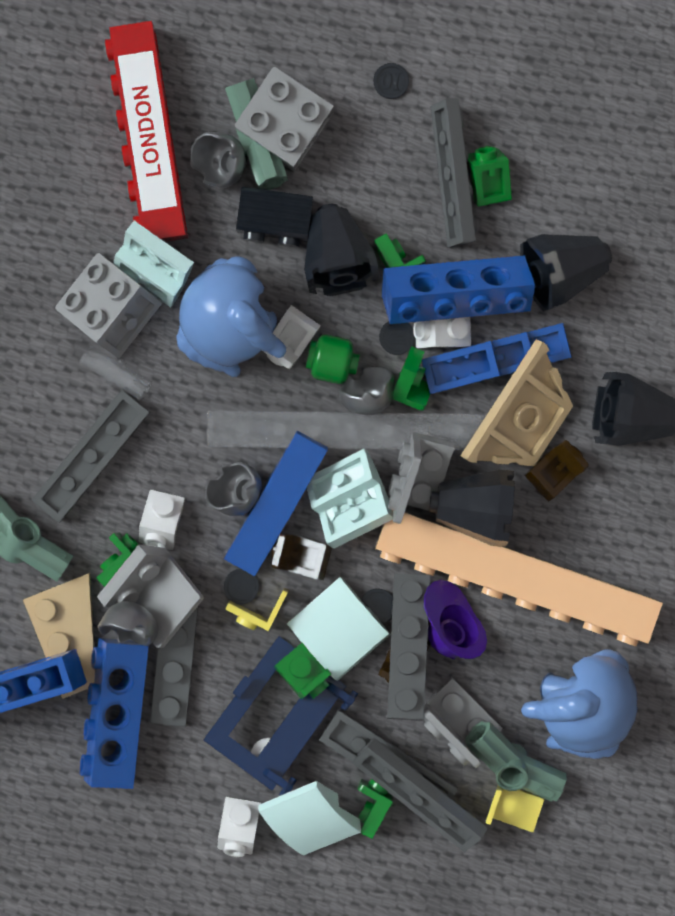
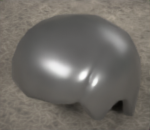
M205 132L196 138L191 147L190 164L193 169L203 174V183L214 187L217 186L218 188H227L240 179L246 167V159L241 143L234 136L220 132ZM214 158L219 159V169L217 170L212 168Z
M366 367L357 380H352L351 376L348 375L346 382L339 389V398L345 408L353 413L371 415L382 412L393 400L394 376L391 371L382 367Z
M237 462L230 466L224 465L221 467L222 474L218 478L207 481L205 499L209 507L225 515H244L255 506L262 492L261 478L255 468L242 462ZM234 479L236 481L234 491L229 492L227 486Z
M122 601L112 605L98 625L102 635H106L111 630H114L117 633L119 643L132 639L134 642L144 646L153 643L158 632L157 622L153 615L141 605L129 601Z

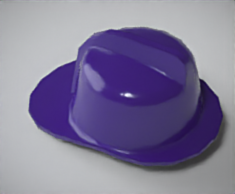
M438 580L432 582L426 588L424 595V609L430 621L428 625V640L431 646L439 654L451 659L457 657L464 659L480 657L486 650V631L473 612L466 597L456 585L449 581Z

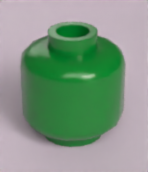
M323 334L318 338L317 342L311 341L306 369H311V375L316 380L343 384L346 382L349 374L356 375L360 354L353 353L354 345L351 340Z

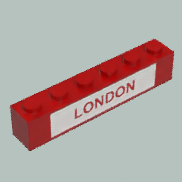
M152 21L109 27L111 39H105L106 53L109 61L114 60L116 74L110 76L114 96H120L122 106L121 110H116L119 131L126 132L128 144L122 145V155L125 167L131 166L133 180L127 181L130 201H137L139 214L138 216H133V221H136L164 242L188 239L155 26Z

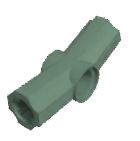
M254 78L225 88L236 122L258 90ZM236 129L245 156L248 155L250 167L258 188L271 190L280 187L284 182L288 181L282 160Z
M0 495L1 557L10 563L18 564L24 561L57 582L69 565L73 555L42 537L39 526L29 518L19 517Z
M479 722L472 727L471 732L466 736V745L496 774V782L504 790L517 791L523 789L551 802L553 800L557 801L563 793V788L567 781L565 772L528 757L524 747L511 743L491 722Z

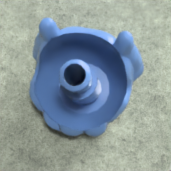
M240 256L231 257L228 260L220 258L214 261L212 265H208L187 288L180 305V326L177 334L179 350L186 354L190 360L206 368L224 372L231 377H237L240 374L239 363L251 359L261 350L276 358H282L286 354V346L273 334L277 323L276 314L265 311L258 302L259 295L264 292V286L253 273H257V270L248 259Z
M604 649L591 656L583 657L580 661L574 663L572 668L576 676H572L570 679L556 676L552 672L548 673L540 685V694L543 700L530 701L523 705L521 709L523 716L544 721L548 732L551 734L546 741L548 748L562 749L564 752L579 757L599 759L611 757L619 749L620 742L628 735L637 714L636 686L629 674V664L626 659L616 651Z

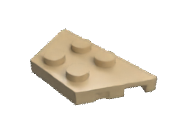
M537 339L534 341L460 455L461 457L475 463L477 461H492L495 464L517 463L519 465L535 466L573 407L568 393L562 387V379L558 369L552 367L549 360L547 344Z

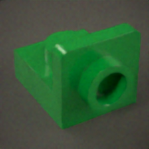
M491 146L480 147L475 150V153L468 154L467 165L471 168L474 203L479 207L512 200L509 159L498 148Z
M387 233L373 242L386 268L423 265L426 262L425 257L421 255L404 264L402 259L406 255L396 238L390 240Z
M411 346L394 387L393 400L423 411L430 396L428 383L422 380L426 368L420 366L425 351Z
M120 532L113 533L109 537L122 554L118 556L117 553H114L101 564L100 568L103 572L96 578L104 587L139 545L128 533L124 536Z
M303 643L299 644L274 666L300 699H303L308 694L313 699L329 686L325 679L332 674L328 668L326 670Z
M361 779L358 784V791L373 798L374 801L371 803L367 800L357 818L362 822L361 834L373 839L393 802V796L373 779H370L369 782Z

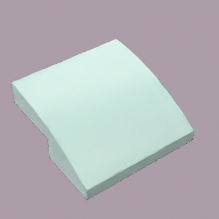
M133 221L125 231L124 243L114 258V265L170 308L178 299L194 264L193 261L136 221Z
M362 449L315 473L307 486L311 508L319 513L326 543L332 548L347 543L393 520V511L388 509L389 499L366 449Z
M341 577L287 623L324 669L328 668L330 670L331 676L336 681L340 680L391 635L373 611L364 605L348 583Z
M318 781L259 805V813L271 829L286 844L302 855L361 833L360 819L340 808L338 793Z

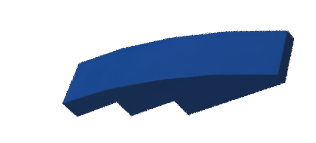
M564 323L422 359L423 367L426 368L425 375L430 394L514 373L536 339L547 344L549 348L547 355L551 363L572 358Z
M298 430L296 431L265 483L257 503L250 510L243 526L229 547L224 560L253 576L256 575L328 451V447Z

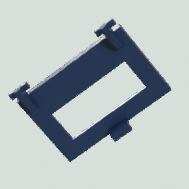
M278 636L250 676H244L232 692L235 695L203 741L271 791H273L276 785L280 786L282 790L278 795L281 796L290 792L297 782L293 777L287 782L282 779V776L336 700L339 698L344 702L340 708L346 712L355 701L358 693L352 690L350 694L344 692L346 685L339 680L336 681L330 675L325 679L329 686L314 699L309 694L303 699L299 698L261 753L256 757L229 737V734L276 671L274 666L295 649Z

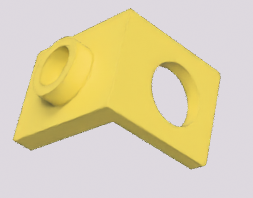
M283 589L269 619L231 600L225 609L238 616L236 622L251 630H255L259 626L269 631L289 590Z
M498 785L486 824L491 825L492 819H496L534 832L544 798L521 789L517 791L504 790Z

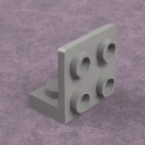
M273 67L235 123V128L282 159L283 165L295 172L334 114V106L278 68Z
M97 253L58 302L55 309L93 341L117 358H120L162 305V302L104 256Z
M412 432L409 443H402L398 457V463H401L399 475H392L388 488V495H390L388 509L393 510V522L401 524L407 505L429 511L431 491H438L439 483L444 481L454 451L453 442Z
M138 545L97 596L104 607H111L116 603L129 601L147 609L157 622L158 632L153 641L157 648H164L204 599L201 592L166 548Z
M453 677L424 705L425 727L438 740L444 736L449 741L450 752L464 766L468 762L475 768L481 764L479 757L465 743L466 736L471 732L473 726L483 721L486 723L491 722L499 731L503 729Z

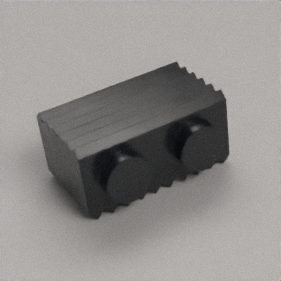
M241 187L236 231L237 233L244 234L243 240L263 243L265 237L279 238V245L300 247V241L308 242L314 201L313 196Z

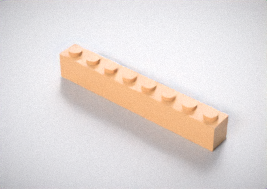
M404 513L401 524L395 523L393 520L383 524L375 546L376 549L382 551L380 557L388 561L400 564L403 558L415 562L414 569L432 576H434L436 570L449 574L447 581L467 588L469 582L483 586L482 593L498 599H502L503 594L517 598L515 604L532 611H536L537 605L550 609V617L567 623L570 622L571 617L584 621L582 627L584 629L603 635L605 629L618 633L617 640L636 647L639 641L649 644L663 604L658 600L512 549L490 546L461 532L408 513Z

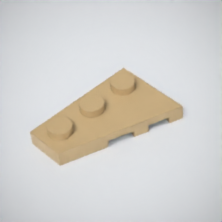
M90 573L23 599L45 657L77 649L87 683L72 692L62 694V699L88 689L90 683H94L95 669L91 667V655L95 643Z

